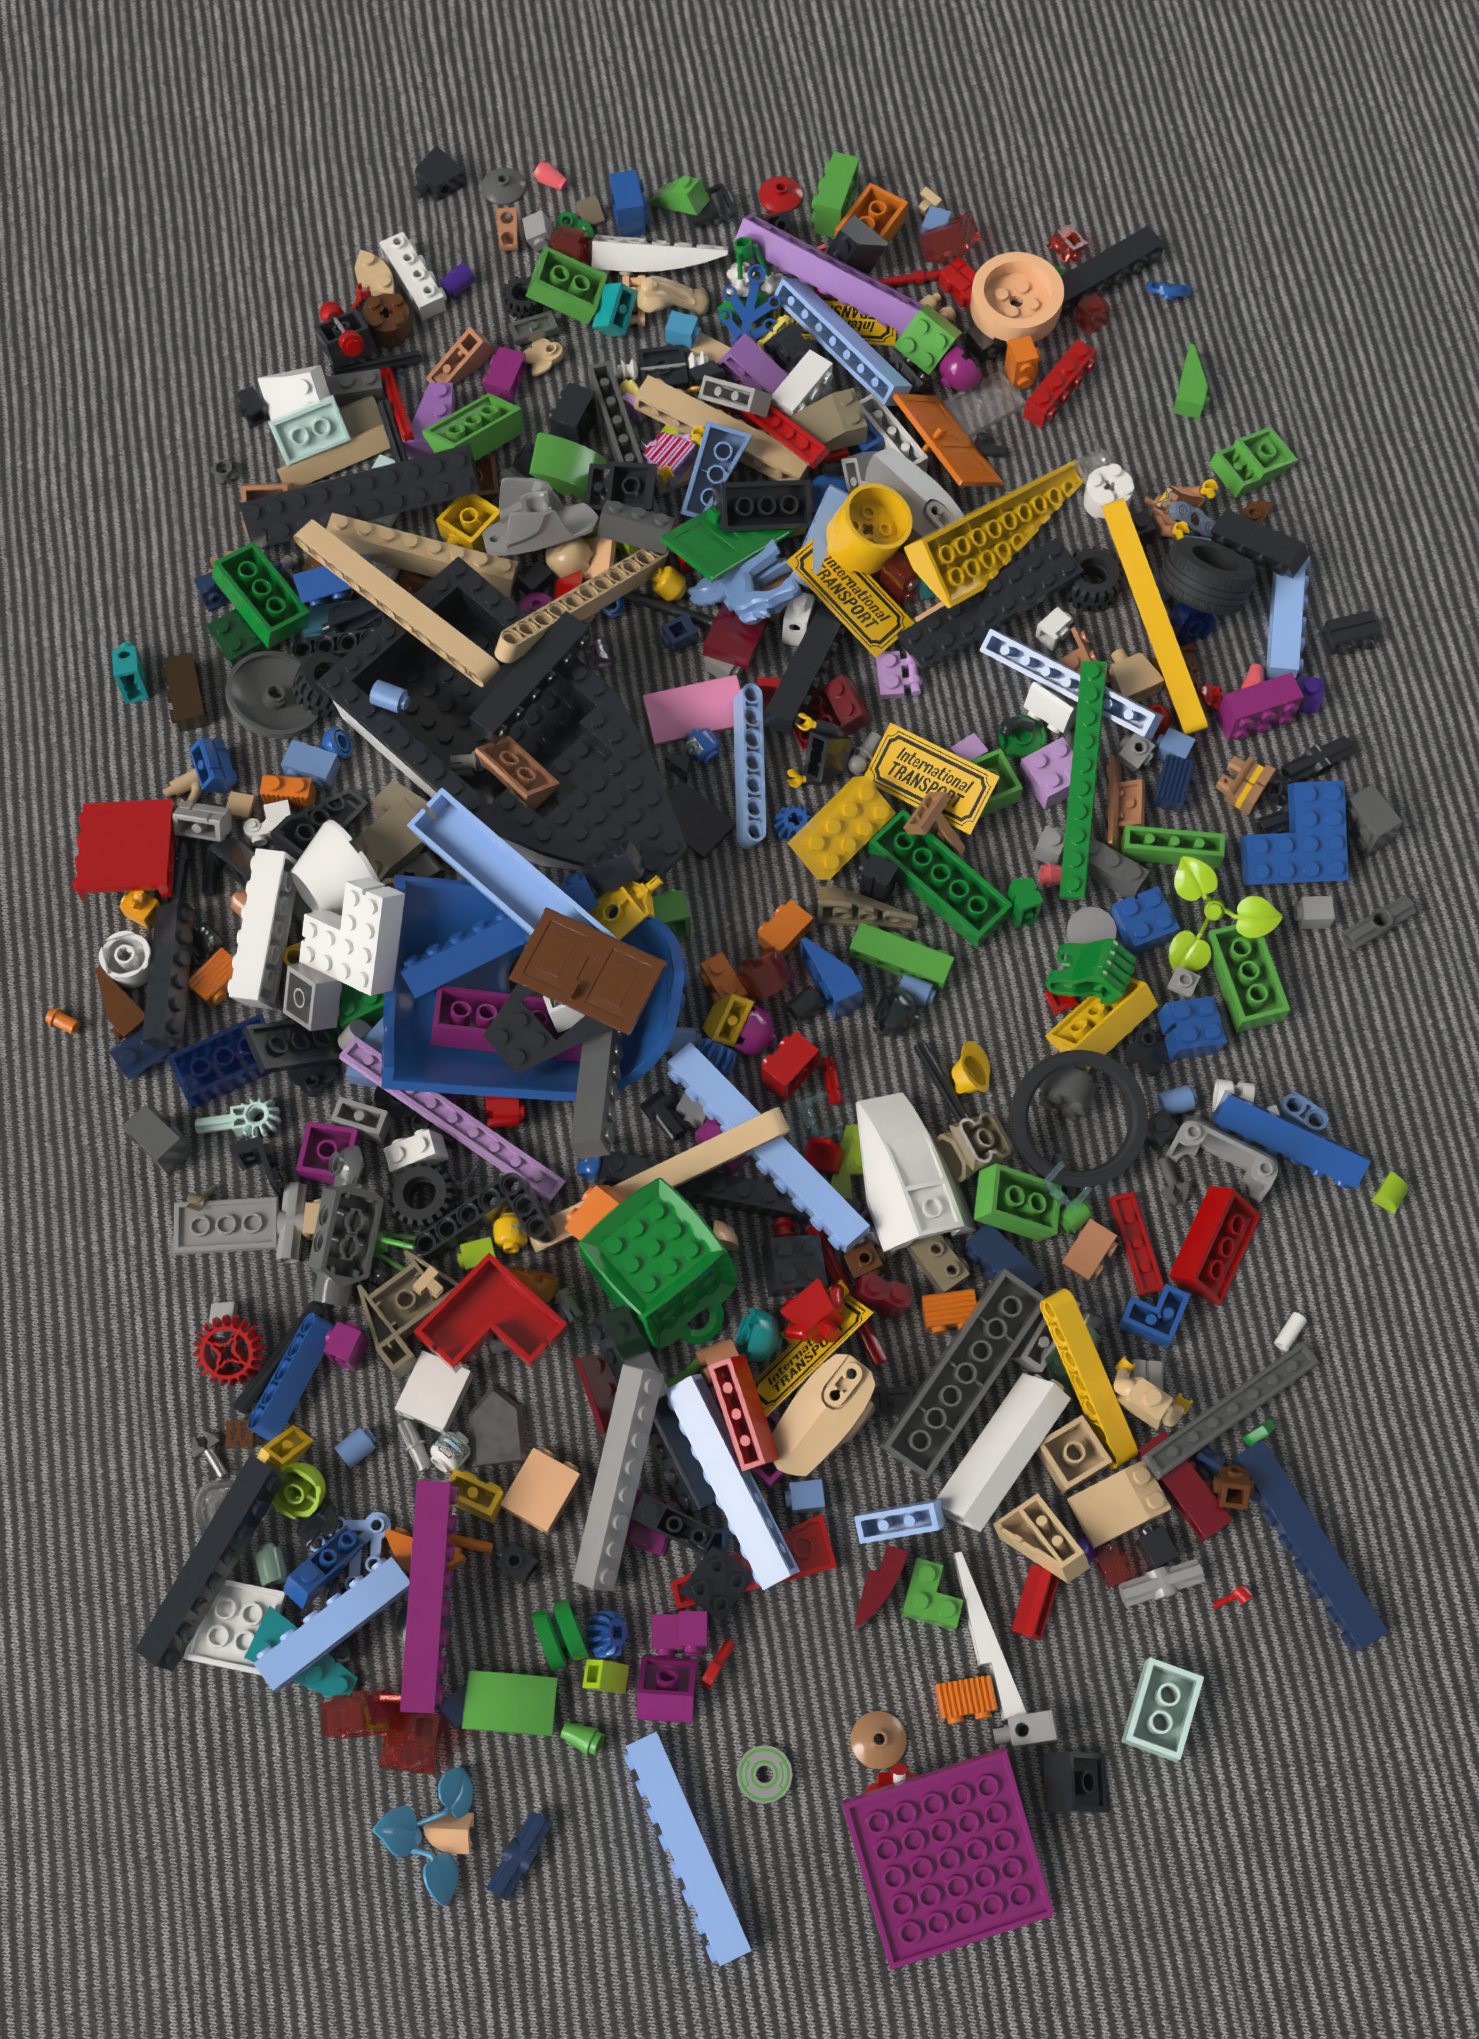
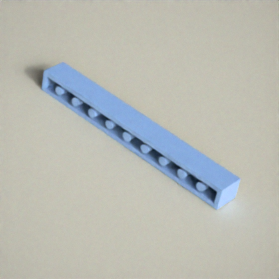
M691 1042L667 1061V1074L676 1084L680 1082L686 1088V1095L693 1102L698 1101L703 1106L702 1110L710 1120L716 1119L721 1124L720 1129L723 1133L761 1115ZM783 1136L744 1154L747 1157L751 1155L757 1162L755 1163L757 1168L764 1175L769 1174L775 1180L773 1183L781 1193L787 1192L793 1199L791 1202L798 1211H805L811 1217L809 1219L811 1224L818 1231L823 1230L829 1236L828 1241L835 1249L839 1250L841 1248L847 1253L869 1233L870 1225Z

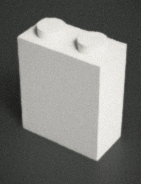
M422 1350L396 1404V1412L438 1432H448L474 1377L469 1370L470 1367L464 1364L455 1373L436 1353L434 1354L432 1351L428 1353Z

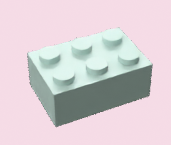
M1151 1657L1145 1660L1121 1742L1174 1762L1181 1760L1204 1677Z

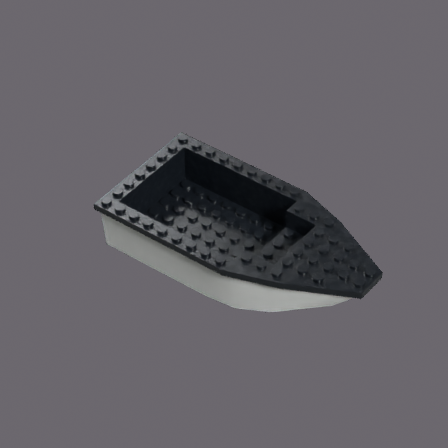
M459 556L413 597L497 661L501 670L484 687L474 683L391 617L386 619L316 681L317 686L333 700L342 719L432 798L443 788L527 861L547 867L583 871L586 858L590 854L605 851L617 842L623 843L630 840L646 863L642 877L634 881L647 884L655 875H658L661 879L688 853L687 844L650 750L615 690L576 656L571 666L562 670L557 681L545 689L541 699L528 708L525 717L511 727L508 735L560 783L558 788L533 810L494 774L481 765H477V771L474 768L452 771L450 755L472 754V751H475L477 747L491 743L472 729L469 717L522 660L523 657L512 663H505L498 660L494 653L501 632L528 616ZM381 680L406 689L408 696H410L408 708L398 714L371 704L369 700L370 693L375 682Z

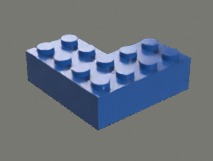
M1344 780L1289 784V833L1255 834L1240 837L1242 886L1347 881L1348 855Z

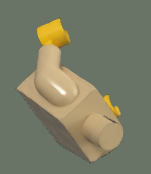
M1124 1355L1115 1366L1117 1373L1113 1387L1116 1393H1118L1116 1398L1119 1405L1156 1430L1159 1429L1162 1423L1169 1427L1176 1425L1182 1415L1188 1412L1193 1400L1188 1401L1182 1397V1393H1179L1173 1403L1174 1399L1144 1378H1129L1130 1373L1137 1365L1135 1362L1132 1364L1128 1362Z

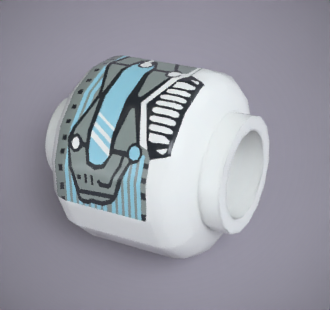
M458 1431L456 1433L444 1432L430 1449L432 1463L443 1472L454 1471V1469L458 1470L470 1456V1448L467 1445L469 1443L468 1438Z

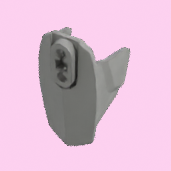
M895 449L881 450L870 459L865 480L868 483L882 484L895 490L906 501L912 514L911 533L899 549H904L908 544L964 516L951 496L934 479Z
M503 478L501 480L499 498L500 522L487 527L482 535L488 554L493 556L516 555L551 547L591 533L597 527L599 518L593 509L585 503L564 506L548 481L536 478Z

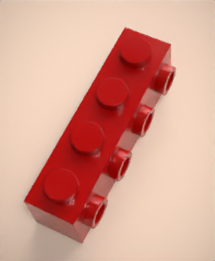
M1077 339L1026 400L1023 418L1041 429L1049 420H1052L1059 407L1067 402L1073 390L1077 389L1087 373L1094 369L1096 365V350Z
M746 1355L729 1357L708 1365L741 1470L745 1471L780 1459Z

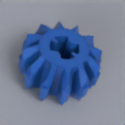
M791 803L789 810L782 806L780 809L781 814L775 816V821L777 822L775 824V831L779 832L780 840L787 838L788 842L814 817L811 816V809L803 811L804 806L802 803L798 808H795L793 803Z
M702 1038L696 1046L721 1074L728 1075L734 1069L738 1058L736 1051L708 1038Z
M598 1611L591 1618L587 1619L589 1627L584 1629L587 1633L585 1641L589 1642V1651L594 1652L596 1658H615L627 1649L625 1642L629 1640L626 1631L629 1628L625 1627V1618L620 1617L618 1611Z

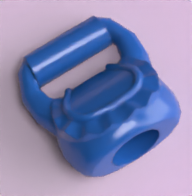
M603 1156L581 1159L576 1167L578 1176L588 1180L598 1179L602 1169Z

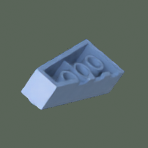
M707 421L681 514L695 517L708 510L709 507H713L712 485L725 483L729 480L752 440V434Z

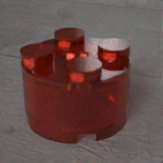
M560 225L557 231H552L550 245H553L554 250L581 263H586L589 251V237L585 236L589 232Z
M774 946L761 952L762 956L754 960L750 957L739 963L740 968L737 970L736 976L746 990L749 999L753 1001L755 996L762 1000L784 988V981L788 979L791 983L795 978L782 952L776 950Z

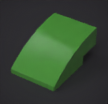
M1268 427L1239 438L1233 446L1216 452L1209 465L1233 496L1238 498L1276 478L1296 464L1298 459L1273 428Z
M540 432L536 437L529 474L539 480L548 481L551 488L565 496L571 493L585 502L590 463L607 464V458L573 441Z
M468 1671L462 1729L543 1737L552 1736L558 1678Z

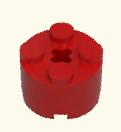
M485 1096L487 1127H518L519 1124H523L524 1102H519L521 1098Z

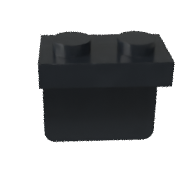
M895 352L887 360L912 385L909 394H916L919 391L924 395H928L933 390L928 384L930 379L922 371L918 373L914 368L916 364L909 358ZM886 406L893 415L901 409L899 406Z
M260 1136L252 1139H240L235 1142V1145L229 1146L233 1158L242 1170L263 1163L271 1188L278 1197L283 1196L282 1189L285 1183L281 1173L274 1166L278 1162L268 1142L264 1143Z

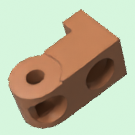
M517 207L497 208L500 252L518 251L519 219ZM505 214H510L513 216L509 218H501Z

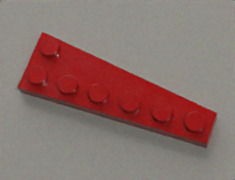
M823 1514L781 1533L800 1572L780 1583L837 1569ZM741 1551L729 1556L731 1560L753 1575V1569L749 1561L743 1557ZM692 1573L671 1582L677 1611L697 1606L695 1602L680 1592ZM753 1577L742 1594L761 1589L762 1587L756 1583Z

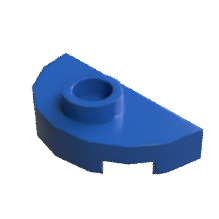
M1153 281L1147 282L1146 286L1147 291L1162 294L1161 298L1175 300V296H1190L1192 289L1190 285Z

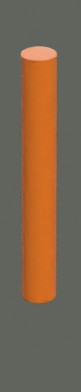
M451 1533L450 1543H455V1546L488 1554L493 1552L494 1543Z

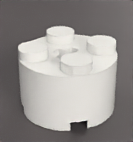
M1110 464L1109 466L1099 467L1094 470L1088 477L1083 504L1086 511L1094 518H1105L1101 506L1123 497L1127 507H1129L1134 490L1132 478L1118 464Z
M120 931L112 934L99 952V961L106 974L120 988H137L147 983L152 951L147 941L142 936L131 931Z

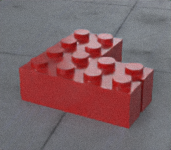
M488 1253L414 1330V1333L450 1369L457 1373L493 1334L525 1364L533 1369L549 1352L547 1346L550 1345L553 1348L569 1331V1327L560 1316L493 1255Z

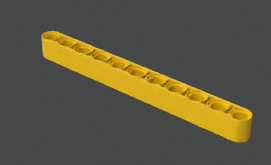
M1123 497L1102 505L1104 517L1185 735H1189L1208 728L1204 712L1125 499Z

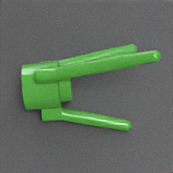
M386 1230L378 1231L373 1257L382 1259L397 1270L402 1271L405 1267L386 1256L384 1252L388 1253L392 1245L415 1249L413 1244L394 1239L415 1240L416 1235L394 1233Z

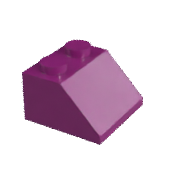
M642 1656L637 1689L636 1719L692 1723L697 1659Z

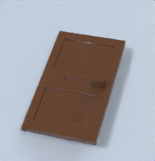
M546 907L509 979L630 1036L668 962Z

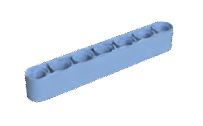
M748 683L733 699L736 838L739 845L745 849L753 848L766 836L763 695L761 689L756 684Z

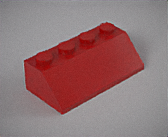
M1209 1186L1169 1277L1182 1289L1221 1306L1261 1218V1214L1235 1189Z

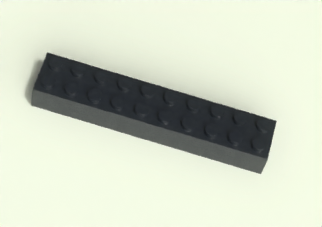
M469 443L239 503L250 543L254 541L259 548L294 540L293 536L311 519L326 529L332 513L369 521L478 493L483 489Z

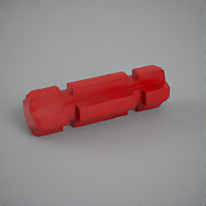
M829 1056L821 1059L822 1071H824L823 1076L826 1090L829 1093V1104L836 1106L843 1103L842 1092H840L841 1087L837 1069H835L834 1057Z

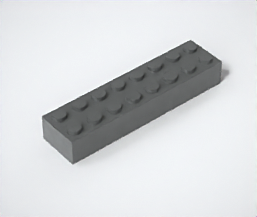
M1006 1269L999 1270L879 1447L922 1478L928 1479L1040 1314V1302L1046 1297Z

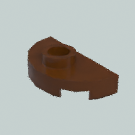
M1268 501L1252 502L1242 510L1241 515L1262 524L1272 510L1274 503Z

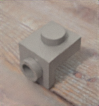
M1177 965L1167 988L1190 998L1201 976Z

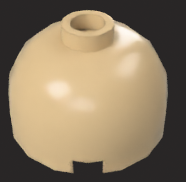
M580 536L547 547L545 560L552 573L560 579L579 570L584 574L590 567L588 563L590 556L593 558L594 554L592 547Z

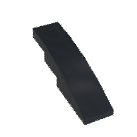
M875 1387L870 1399L875 1405V1411L871 1417L900 1416L915 1395L914 1387ZM839 1389L831 1392L833 1400L837 1401L840 1398Z

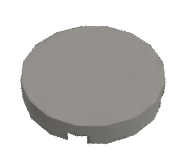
M1081 908L1073 913L1068 921L1067 938L1069 943L1086 944L1108 938L1116 939L1117 927L1115 921L1108 912L1101 908Z

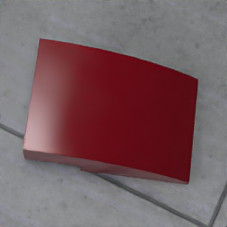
M723 603L705 640L703 655L748 670L754 655L757 653L770 617L762 619L754 625L741 622L734 611L730 612L726 604Z
M887 1545L880 1571L869 1569L853 1631L858 1632L866 1626L886 1603L904 1567L908 1551Z

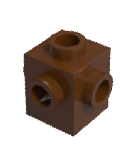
M867 1242L859 1243L853 1247L852 1252L843 1255L856 1282L865 1274L881 1277L882 1272L886 1271L883 1264L887 1261L882 1248H876L872 1242L868 1244Z
M1235 1465L1229 1467L1220 1466L1219 1476H1214L1213 1493L1218 1495L1219 1507L1247 1510L1249 1497H1253L1254 1480H1250L1248 1469Z

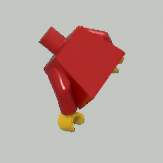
M819 1278L813 1281L780 1310L789 1323L784 1331L779 1334L789 1343H793L795 1340L806 1342L810 1339L815 1344H819L824 1339L829 1343L838 1340L841 1333L837 1327L845 1319L841 1312L844 1309V1297L850 1291L842 1279L839 1280L838 1284L830 1286L829 1289Z

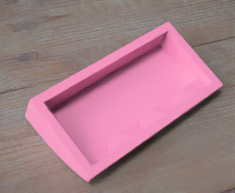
M737 675L643 695L644 708L654 746L688 739L686 735L696 727L699 730L709 728L713 733L733 729V699L740 691Z

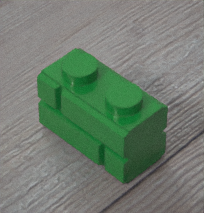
M1016 878L1010 883L1006 899L1013 904L1010 919L1014 928L1019 929L1036 923L1043 899L1039 891H1036L1037 886L1033 878Z

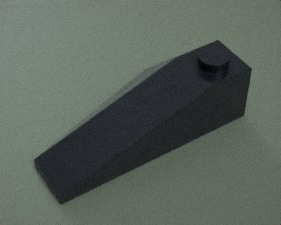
M348 788L326 798L322 803L306 807L300 813L286 816L271 831L270 835L279 851L286 852L298 861L323 823L333 820L346 831L368 806L369 802L351 788Z

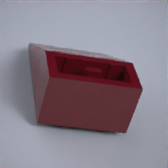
M843 674L817 690V692L812 693V701L808 710L804 709L802 712L808 715L812 721L819 719L835 723L844 731L845 736L854 734L874 721L854 681ZM802 719L800 725L804 724L806 719ZM795 727L793 730V734L803 753L807 752L810 731H814V728L803 731Z

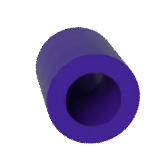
M461 263L440 280V287L443 288L446 297L456 298L475 282V277L472 271L465 264Z

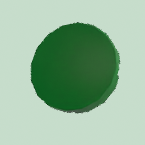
M1027 715L1016 716L1035 721L1032 733L1013 729L1012 735L1008 737L1002 735L999 731V747L1006 756L1016 761H1021L1022 758L1045 747L1047 734L1044 726Z

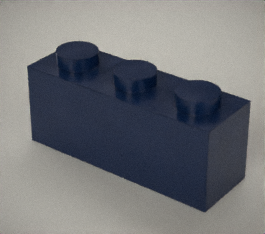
M985 1224L965 1245L966 1257L973 1264H979L985 1269L984 1273L990 1281L994 1279L1001 1269H1006L1034 1290L1045 1279V1276L993 1226Z

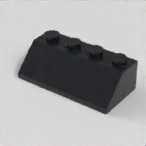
M811 479L725 482L712 485L713 507L721 513L719 525L722 532L810 528L812 524Z

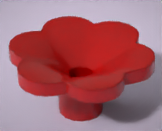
M1205 682L1199 689L1202 701L1206 706H1210L1212 710L1216 711L1220 708L1223 700L1221 696L1224 694V689L1221 686L1217 687L1213 686L1210 682Z

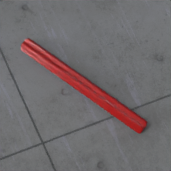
M813 1225L807 1228L808 1235L820 1234L825 1269L833 1285L838 1284L839 1280L842 1279L850 1290L848 1294L851 1296L852 1288L824 1231H818ZM866 1320L856 1329V1332L872 1364L877 1367L884 1364L887 1358L868 1320Z

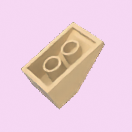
M1143 1460L1067 1499L1093 1549L1161 1517L1172 1509L1156 1478Z

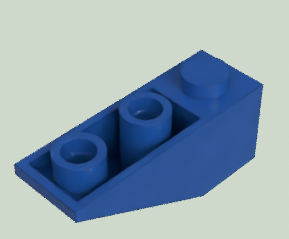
M345 1525L334 1537L329 1539L288 1575L283 1592L301 1609H304L328 1587V1584L365 1546L366 1542Z

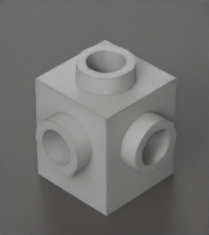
M1136 732L1131 736L1126 734L1118 744L1121 749L1116 754V757L1121 764L1135 772L1141 764L1145 766L1154 756L1151 751L1156 745L1151 742V738L1143 737Z

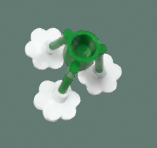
M740 237L736 239L734 247L737 263H733L731 269L727 271V277L731 279L733 284L731 286L737 291L736 295L738 297H748L750 281L747 274L750 264L747 261H750L754 254L766 270V280L761 286V290L766 291L768 296L776 292L781 279L787 277L783 276L782 273L774 275L773 272H770L759 252L758 244H752L751 238ZM727 290V294L734 295L732 290Z

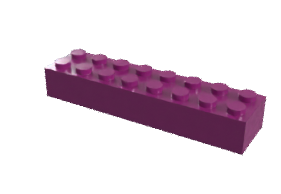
M417 1480L400 1712L435 1713L438 1706H442L444 1702L445 1685H440L441 1677H444V1674H446L447 1657L442 1656L443 1648H446V1645H448L449 1628H444L445 1619L450 1617L451 1600L446 1599L447 1590L452 1588L453 1571H448L449 1562L454 1560L455 1543H450L451 1533L456 1532L457 1515H452L453 1505L458 1504L459 1487H454L455 1480Z

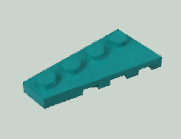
M269 1606L244 1658L256 1662L258 1660L256 1656L268 1646H271L273 1649L282 1642L280 1637L292 1628L296 1631L298 1628L272 1606ZM327 1653L293 1681L345 1705L358 1678L340 1663H335L334 1658Z

